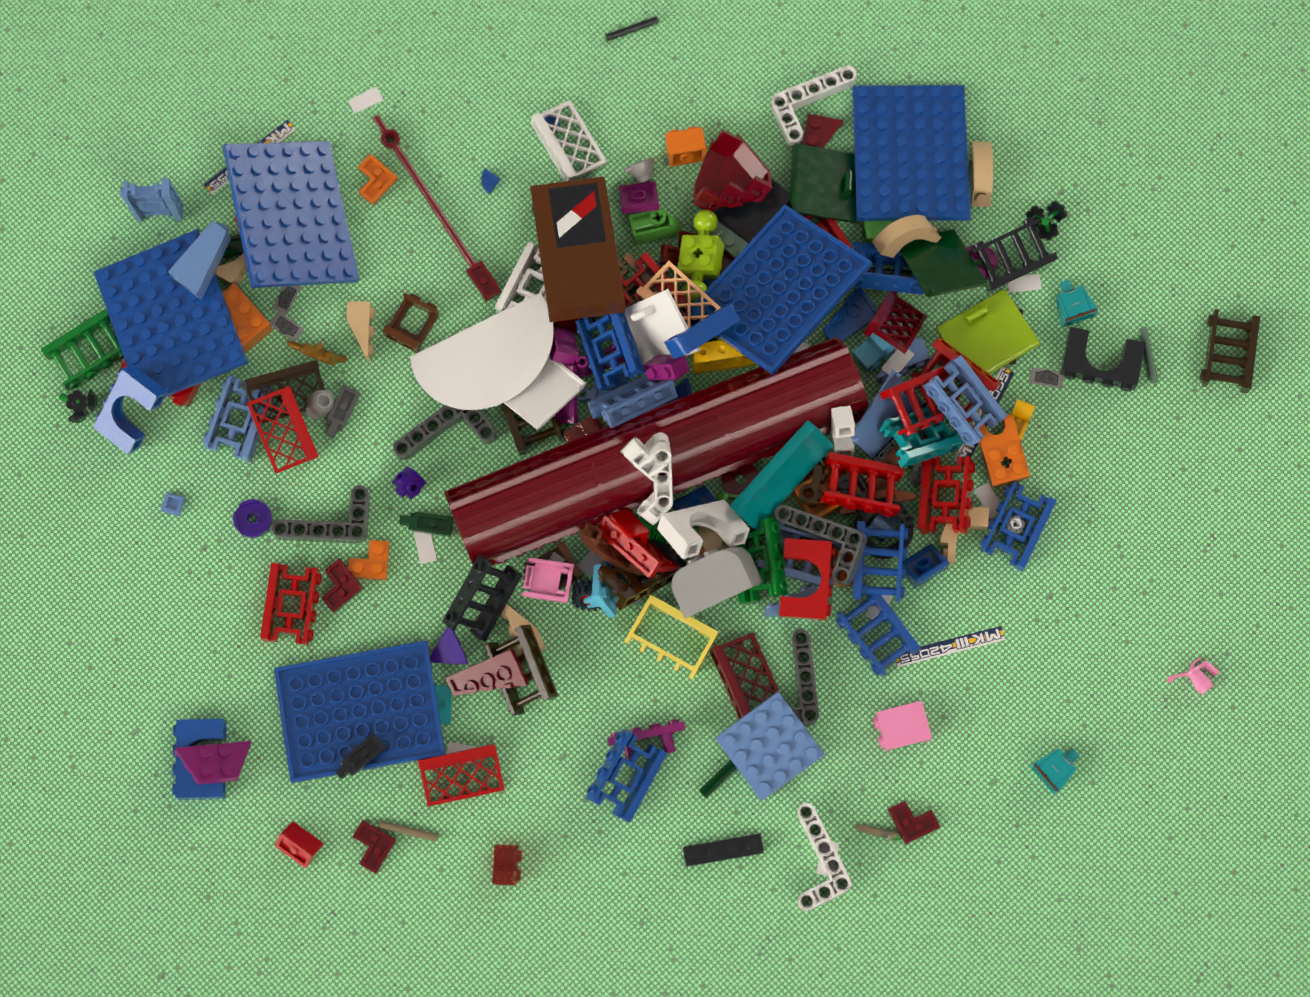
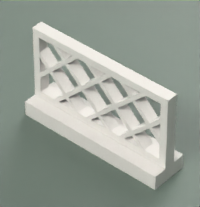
M571 100L541 114L532 115L530 123L564 181H573L607 163ZM569 107L572 112L571 118L560 115L561 110ZM553 116L557 119L555 125H551L544 118ZM558 119L569 121L568 128L558 127ZM571 122L580 126V133L569 130ZM555 130L566 133L564 141L556 139L554 136ZM568 134L578 137L576 145L566 142ZM580 138L589 141V149L578 146ZM564 146L575 149L573 156L564 153ZM577 150L587 152L586 160L575 157ZM589 154L597 155L600 161L597 163L589 162ZM573 162L584 164L583 170L576 173L572 166Z

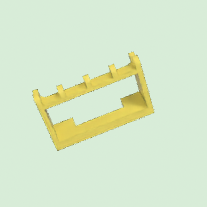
M650 595L624 642L628 644L630 640L634 639L642 643L639 651L644 652L646 647L660 653L657 661L660 662L663 656L676 662L674 670L678 671L680 665L692 671L689 678L693 679L717 639L719 632L691 616L685 618L682 611ZM650 607L674 617L710 639L695 667L635 635Z

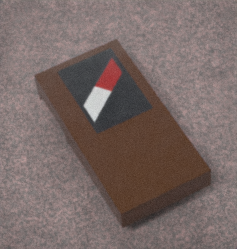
M605 176L530 186L549 322L626 312Z

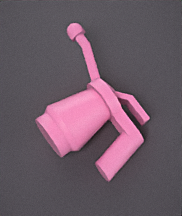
M1200 657L1191 664L1187 672L1169 676L1167 682L1170 683L1178 677H1190L1196 691L1203 695L1214 685L1212 680L1200 670L1205 668L1214 677L1220 671L1207 660L1194 667L1201 660Z

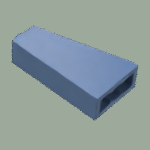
M212 221L168 271L173 279L200 300L203 298L231 240V236L228 234L229 229L221 222L217 224Z

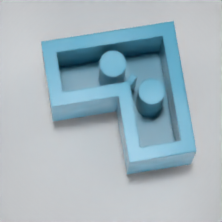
M872 333L865 342L852 352V358L867 373L870 370L875 371L881 365L880 361L884 358L889 359L894 354L896 348Z

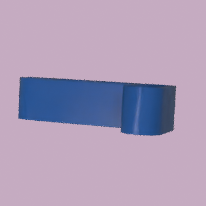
M729 303L684 332L669 338L664 344L673 359H676L695 350L741 319L732 303Z

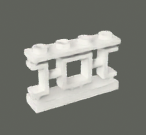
M527 243L495 305L498 313L518 304L513 301L517 293L525 297L524 300L536 295L525 290L532 277L543 281L541 267L538 272L530 269L534 261L541 265L539 248L535 244ZM543 284L539 293H541L544 299L546 300L545 288Z

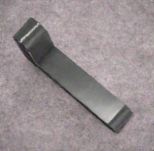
M444 405L398 439L393 445V450L397 458L401 460L409 459L462 419L465 420L478 439L484 444L493 443L496 438L495 430L480 409L464 410ZM447 412L454 414L451 419H445L444 415ZM477 415L480 417V420L476 423L470 421L473 416ZM431 424H438L436 430L431 431L428 429ZM489 430L492 433L489 437H483V431ZM416 435L423 436L419 442L413 441V438ZM401 446L408 448L405 453H399L398 449Z
M357 485L352 489L349 522L280 519L272 524V532L279 540L363 543L368 536L370 494L366 487L362 485ZM359 492L365 493V497L360 500L356 499V495ZM357 511H364V515L361 518H355ZM280 526H285V532L278 534L277 529ZM299 527H305L303 534H296V530ZM324 528L322 535H315L316 529ZM336 529H343V534L335 536L334 532ZM357 529L363 530V533H362L361 536H359V537H354V536H353V533H354L355 530H357Z
M779 505L775 509L774 515L778 521L842 543L843 545L832 577L836 583L842 585H849L853 582L867 543L865 533L791 506ZM787 509L789 515L786 519H783L782 512ZM805 515L806 523L801 525L800 518ZM822 521L824 529L819 532L817 525ZM837 528L842 530V535L839 538L835 536ZM858 534L860 541L854 544L853 537ZM851 552L853 554V560L850 563H848L846 560V556L848 553ZM842 571L847 573V578L844 581L840 579Z
M799 629L794 632L792 637L799 707L791 709L804 727L812 726L817 722L819 709L810 635L806 630ZM798 635H803L806 638V642L800 644L795 638ZM805 654L809 660L802 663L798 660V656ZM807 673L810 675L811 680L803 682L800 679V675ZM803 693H811L813 699L805 701L802 697ZM811 711L815 714V719L809 721L805 718L804 714Z

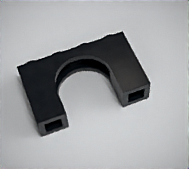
M1070 327L1060 375H1064V378L1070 380L1075 378L1082 379L1083 382L1089 384L1094 382L1101 383L1102 386L1108 388L1113 386L1120 387L1122 391L1127 392L1136 389L1146 342L1126 339L1120 365L1109 371H1101L1094 368L1086 358L1089 330Z

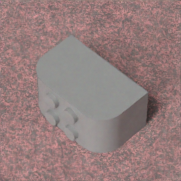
M732 546L721 550L720 547H717L687 561L688 565L679 569L673 576L672 591L684 617L687 618L763 583V580L751 555L744 548Z

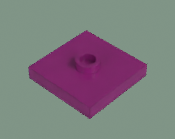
M656 181L619 185L622 214L660 210Z

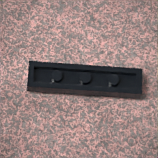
M761 833L683 847L686 867L764 854Z

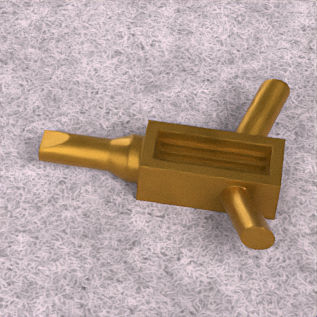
M287 342V345L292 349L331 366L347 361L346 356H339L324 350L322 343H318L316 347L307 343Z

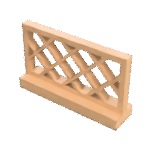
M670 261L644 287L640 286L636 291L639 297L644 300L660 293H653L650 290L653 284L661 283L662 292L664 291V283L674 282V291H671L670 294L674 295V301L678 308L688 307V316L683 317L684 320H688V324L686 323L688 328L691 327V320H702L709 316L704 315V306H713L716 309L715 311L721 308ZM671 268L674 271V278L664 279V273ZM686 281L688 283V290L678 291V282ZM699 293L701 295V303H691V294ZM688 294V303L678 304V295ZM701 306V316H691V307Z

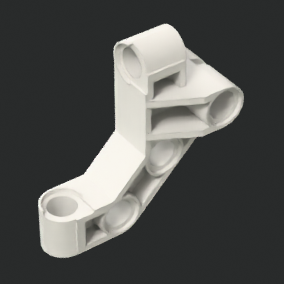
M656 433L645 445L634 437L620 451L637 469L653 481L654 492L637 509V513L651 525L656 524L662 514H665L673 504L671 450L669 438L664 433ZM661 472L667 473L664 476L658 475ZM662 497H666V498H667V499L664 500V501L659 500V499L662 498Z

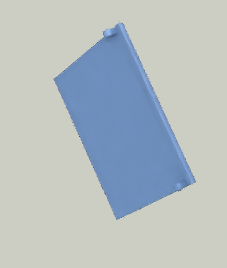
M895 370L890 372L857 424L855 436H850L870 459L892 437L885 438V432H879L883 421L889 417L895 418L899 416L894 401H891L890 397L882 400L879 394L904 383L900 378L901 374ZM901 392L902 396L900 398L907 414L913 412L914 410L907 394L905 395L904 392ZM916 396V398H917V400H918V402H919V405L921 406L923 403H922L921 400Z

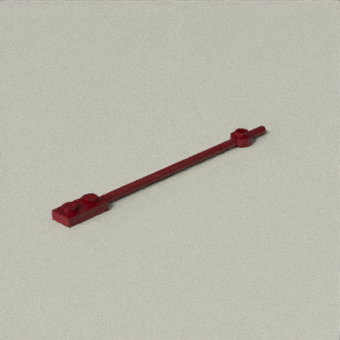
M379 115L375 116L373 120L382 132L381 141L383 146L387 149H393L470 266V268L466 269V273L485 302L501 294L502 290L482 260L478 263L475 262L400 148L398 132L388 129ZM389 139H394V142H388Z

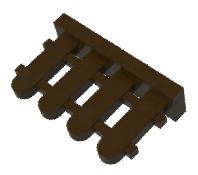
M602 565L598 570V575L600 576L599 580L601 582L604 581L611 588V594L619 598L615 605L619 610H622L671 583L677 571L656 572L657 575L649 578L643 575L637 577L635 574L613 565L612 570L608 566ZM616 574H618L625 581L626 584H623L621 580L616 576Z

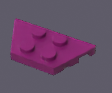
M251 741L175 748V755L179 756L184 762V767L193 775V779L198 785L238 781L251 746Z

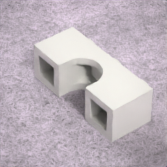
M851 406L832 408L831 443L834 445L832 447L833 453L854 457V443L850 436H855V423Z

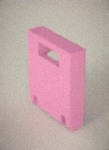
M528 558V563L535 564V567L526 566L523 589L531 591H523L522 596L568 604L574 564ZM561 574L568 575L565 591L559 590Z

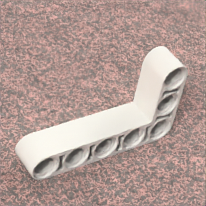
M844 66L781 91L772 97L771 110L788 146L792 147L794 144H801L803 138L802 128L793 110L851 88L855 84L857 75L854 67ZM848 74L851 75L852 78L845 79L843 76ZM832 81L835 85L829 86L826 83ZM816 88L818 92L812 93L809 89ZM799 95L801 99L795 100L792 96ZM782 102L784 105L779 107L775 103ZM790 118L792 121L785 123L782 119ZM797 134L799 138L792 139L790 135Z
M804 803L799 806L797 817L829 879L799 896L797 901L798 907L803 911H810L846 893L851 887V880L815 808L809 803ZM808 808L812 814L810 817L804 818L801 815V810ZM811 826H818L820 834L817 836L812 835L809 830ZM826 843L829 846V852L821 853L818 848L819 845ZM835 861L838 864V870L830 871L827 866L828 862ZM837 880H846L847 888H838ZM827 888L830 892L829 897L822 898L819 895V889ZM808 896L811 898L812 905L810 907H805L801 904L803 897Z

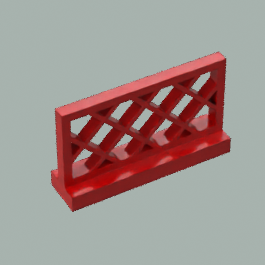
M290 386L247 402L275 474L319 457ZM278 394L281 395L283 400L280 408L270 405L272 397ZM269 398L268 403L263 402V400ZM258 402L265 404L266 408L263 415L254 413L252 405ZM284 404H285V407H286L287 411L282 410ZM268 406L279 410L275 421L264 417ZM281 411L289 414L290 421L288 426L277 422ZM256 416L261 417L260 422H258ZM263 419L274 423L270 433L261 430L260 425ZM291 422H292V424H293V426H294V429H293V428H290ZM276 424L286 428L282 439L272 435ZM288 429L296 432L298 436L295 444L284 440ZM270 436L281 440L277 451L268 447L267 443ZM298 440L300 441L302 447L297 445ZM283 442L293 445L290 456L279 452ZM295 447L302 449L306 458L301 460L292 458ZM271 451L276 453L274 458L271 454ZM278 454L288 458L286 465L281 468H277L275 463Z
M610 515L604 516L598 528L604 531L602 537L647 577L653 578L656 572L677 571L679 566L651 543L649 539L647 540L646 547L636 538L629 539L609 518Z
M496 744L418 760L428 807L505 790ZM494 756L495 766L491 771L481 765L485 758ZM482 759L480 763L474 761V760ZM471 761L478 765L472 775L462 769L466 762ZM463 763L461 767H458V766L456 765V764ZM452 765L458 769L453 779L443 774L447 766ZM444 767L441 772L437 770V768ZM479 767L489 773L484 783L474 777ZM434 770L439 773L434 783L426 779L425 771ZM460 771L470 777L464 787L454 781ZM491 774L498 778L500 787L491 788L485 784ZM441 775L451 781L445 791L435 785ZM472 779L482 785L478 792L473 793L466 788ZM452 783L463 789L459 796L453 797L447 793ZM435 787L443 795L440 800L431 802L430 792ZM445 795H447V796L450 797V798L443 799V797H444Z

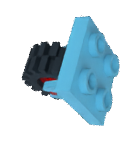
M602 564L594 565L593 579L589 581V578H585V581L581 579L573 585L572 604L576 608L581 607L583 611L584 609H587V611L591 609L597 611V608L599 610L602 609L609 618L616 617L617 607L615 604L618 601L617 596L614 597L611 594V588L604 581L601 582L599 580L598 570Z

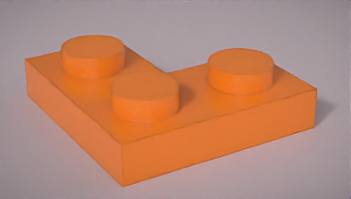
M371 154L358 166V169L370 179L359 191V194L373 206L394 185L398 177Z
M370 540L368 559L349 558L348 568L356 579L387 580L389 541Z

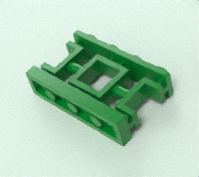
M765 518L764 520H759L761 530L751 532V527L748 526L750 530L745 543L736 545L748 551L754 563V554L764 552L766 568L758 570L763 583L738 594V600L741 604L759 602V592L768 589L769 596L771 597L788 595V584L784 570L785 563L783 561L782 543L779 533L780 526L777 519ZM766 535L767 544L762 545L761 536ZM753 539L754 548L749 549L748 540ZM771 573L772 582L767 583L766 574Z

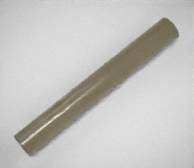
M381 821L379 825L380 829L437 842L438 834L385 821Z

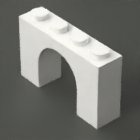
M725 500L662 514L657 528L682 559L699 555L703 539L692 526H704L712 529L729 547L744 544L750 530Z

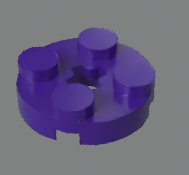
M249 499L243 501L234 512L233 523L235 528L244 537L258 538L270 531L272 513L263 502ZM251 514L258 517L255 523L248 521L251 518Z

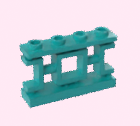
M928 407L922 409L926 419L932 417ZM914 411L908 413L912 425L919 423ZM900 415L895 418L889 417L885 419L879 429L880 433L885 432V438L893 436L898 443L900 449L895 454L897 457H901L898 461L901 468L957 451L965 442L956 430L950 432L944 421L936 423L934 426L929 422L931 426L923 429L929 439L923 441L917 432L908 436L904 435V433L898 435L897 432L901 430L900 427L904 426Z

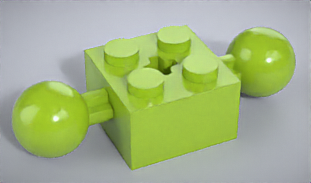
M701 210L694 217V227L698 231V235H682L678 269L703 292L707 290L706 285L702 282L703 279H717L720 276L725 246L718 235H709L716 229L718 223L716 215L710 210ZM688 283L685 284L683 291L688 290ZM699 293L691 294V303H695L701 295ZM684 294L685 298L688 300V294Z

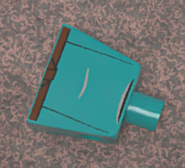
M1070 279L1060 283L1063 292L1057 295L1056 304L1062 328L1096 316L1098 309L1084 286L1073 288Z
M1058 748L1034 762L1030 768L1055 795L1077 770L1072 763L1080 756L1073 748L1065 754Z

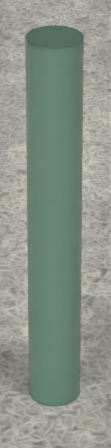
M1147 327L1140 328L1142 342H1146L1144 352L1151 383H1157L1158 377Z

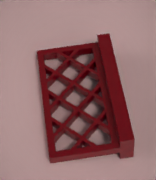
M889 291L863 333L868 337L874 333L905 354L926 320L927 315L898 297V292Z
M754 632L723 645H717L710 650L711 657L738 719L751 711L748 705L750 699L762 703L765 701L768 692L774 694L779 691ZM751 639L754 646L752 652L741 648L744 641ZM728 647L736 649L735 658L728 657L724 649ZM740 651L750 655L747 664L736 660ZM752 656L760 659V669L749 665ZM735 663L745 667L742 676L734 673L733 667ZM747 669L758 673L755 682L744 678ZM760 674L768 677L769 683L767 687L757 683ZM743 681L753 685L750 694L742 691L741 684ZM755 686L765 690L763 699L752 696Z

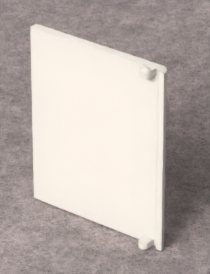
M668 289L625 308L626 318L644 364L658 354L669 355L670 352L664 342L688 329ZM698 347L690 353L686 354L685 356L698 352L701 349Z
M548 356L543 369L534 381L521 393L504 402V404L539 430L585 387L586 382L563 364L551 361Z

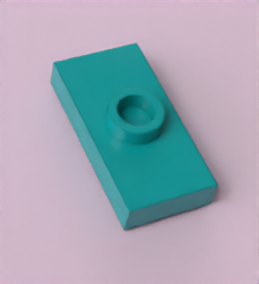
M435 685L441 725H451V690L447 685Z

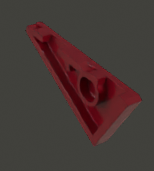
M808 114L802 145L825 148V145L833 138L836 131L842 127L843 120Z

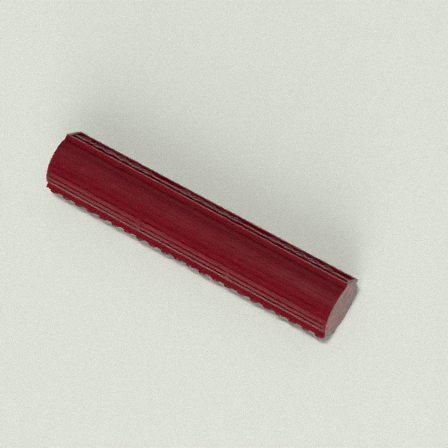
M834 337L792 354L774 375L762 367H758L649 410L614 428L606 427L446 490L444 494L472 565L479 554L488 559L492 565L503 564L512 557L523 556L527 551L532 549L538 550L547 543H555L567 535L578 534L580 530H583L587 521L597 526L605 515L629 509L632 512L638 508L654 492V485L649 477L637 469L620 452L634 437L645 445L656 433H664L668 436L671 450L672 494L676 492L681 493L686 491L688 487L702 485L706 480L719 478L726 472L737 471L741 466L755 464L761 458L776 455L807 420L815 425L824 436L829 434L831 431L832 408L851 406L854 422H859L869 407L861 377L848 347L838 337ZM661 472L658 475L664 476L667 473Z

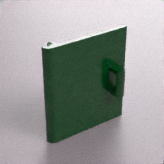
M794 144L792 146L790 208L802 215L856 223L855 154Z
M954 229L938 232L941 238L937 243L917 239L907 243L899 250L927 297L987 286L985 278Z

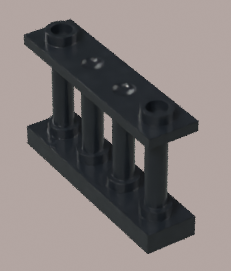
M1031 217L1022 221L1024 225L985 244L982 240L972 245L974 249L970 250L969 253L978 252L990 278L988 279L990 283L985 286L987 292L1059 259L1056 252L1050 254L1049 251H1046L1034 224L1040 222V218L1034 220ZM1025 228L1028 229L1040 254L1038 256L1039 260L1034 262L1029 258L1017 233ZM1011 236L1023 261V267L1018 270L1016 267H1013L1001 242L1002 239ZM992 244L995 245L1006 268V275L1001 278L999 275H996L984 249Z
M479 554L442 622L453 631H455L458 624L471 628L470 632L479 640L486 642L523 575L508 564L504 571L491 567L492 563ZM486 574L499 578L494 588L482 584ZM477 590L490 595L485 605L472 600ZM468 607L480 611L476 621L463 617Z

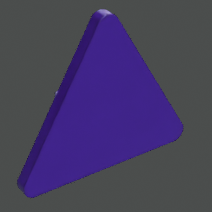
M447 626L430 655L431 662L467 664L468 660L455 631Z

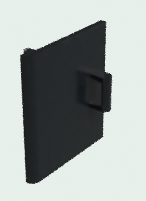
M772 179V189L761 202L754 203V201L743 203L741 206L731 208L725 206L712 211L720 224L748 244L774 215L790 202V192Z

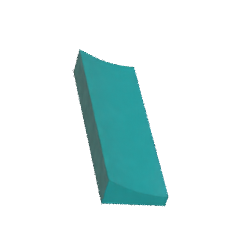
M807 420L729 507L756 531L760 527L759 520L768 518L834 445L815 425Z

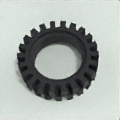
M879 499L875 501L885 502L886 499ZM893 501V504L900 505V510L896 516L901 524H905V528H908V540H904V548H907L914 534L913 520L903 505ZM860 510L855 518L853 529L857 530L858 521H865L867 524L868 519L874 513H866ZM867 538L866 545L870 548L899 549V540L892 546L880 547L873 544ZM870 555V556H872V557L879 558V559H889V558H893V557H891V556H874V555Z

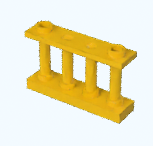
M723 340L706 342L699 346L700 351L692 354L695 374L757 366L756 363Z

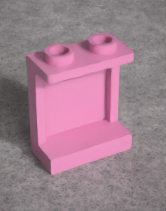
M922 701L876 712V718H873L875 729H879L881 735L878 737L880 748H884L885 752L919 742H928L932 739Z

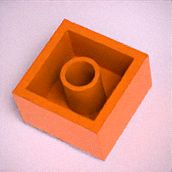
M692 126L687 128V130L679 131L676 129L665 133V147L669 167L704 161L706 145L702 127Z

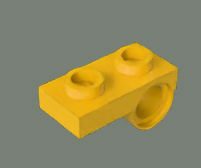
M1017 399L1011 415H1013L1021 442L1035 405Z

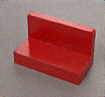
M629 509L610 513L609 518L629 539L636 538L646 547L649 530Z
M292 822L280 833L274 846L306 869L324 843L295 822Z

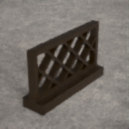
M317 360L246 379L242 382L249 402L255 400L252 397L251 391L259 390L265 393L263 395L265 396L270 394L268 391L272 385L276 384L284 388L290 380L294 379L301 384L297 391L292 390L294 398L298 396L306 401L304 407L299 409L300 412L306 411L308 399L299 394L302 385L311 388V393L319 390L317 389L318 385L320 390H325ZM315 373L317 379L315 386L304 382L308 375ZM279 394L278 397H277V396H273V397H272V398L276 399V402H275V404H274L275 407H276L278 401L281 402V403H283V400L281 399V395H280V394ZM260 402L253 404L254 413L258 412L260 406L266 408V405ZM268 407L267 410L270 413L267 418L274 421L278 412L274 408ZM280 413L278 419L288 417L289 414ZM263 419L261 424L267 423V422H270V421H268V420H266V419Z

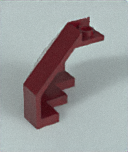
M722 129L716 139H712L693 186V204L705 210L716 211L720 207L728 206V208L741 206L745 202H761L772 189L771 171L739 134L735 136Z

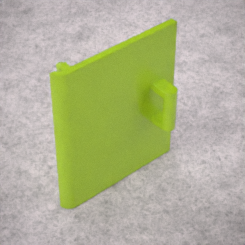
M1005 289L936 328L943 340L989 374L1040 345L1038 338Z

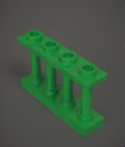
M106 309L41 349L48 360L54 359L67 378V380L62 382L67 390L76 389L84 380L95 377L98 371L107 369L117 359L124 358L117 337L109 325L111 320ZM99 328L104 330L115 347V350L107 355L93 336L94 332ZM82 339L88 340L99 357V360L89 365L77 346V342ZM66 349H71L83 370L75 375L72 374L61 356V352Z

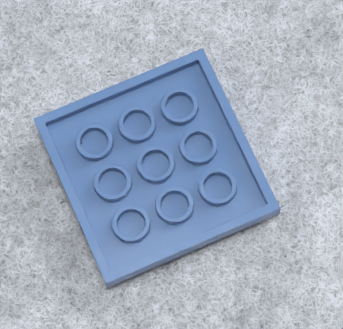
M779 691L715 737L761 801L825 755Z

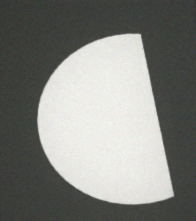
M541 293L536 294L410 356L411 367L418 383L436 401L449 407L464 410L490 408L517 396L538 376L551 351L554 331L553 322H549L547 302Z

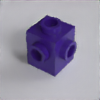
M406 466L402 472L396 475L391 483L396 487L395 491L402 498L406 496L412 500L420 493V490L427 482L415 470Z

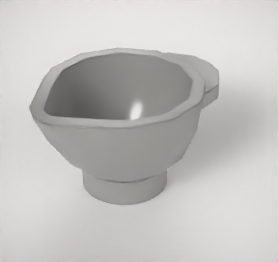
M654 157L629 165L623 171L624 173L629 172L634 178L638 179L639 183L653 178L651 172L653 171Z
M316 390L309 395L305 409L308 417L317 419L330 414L334 405L332 391Z

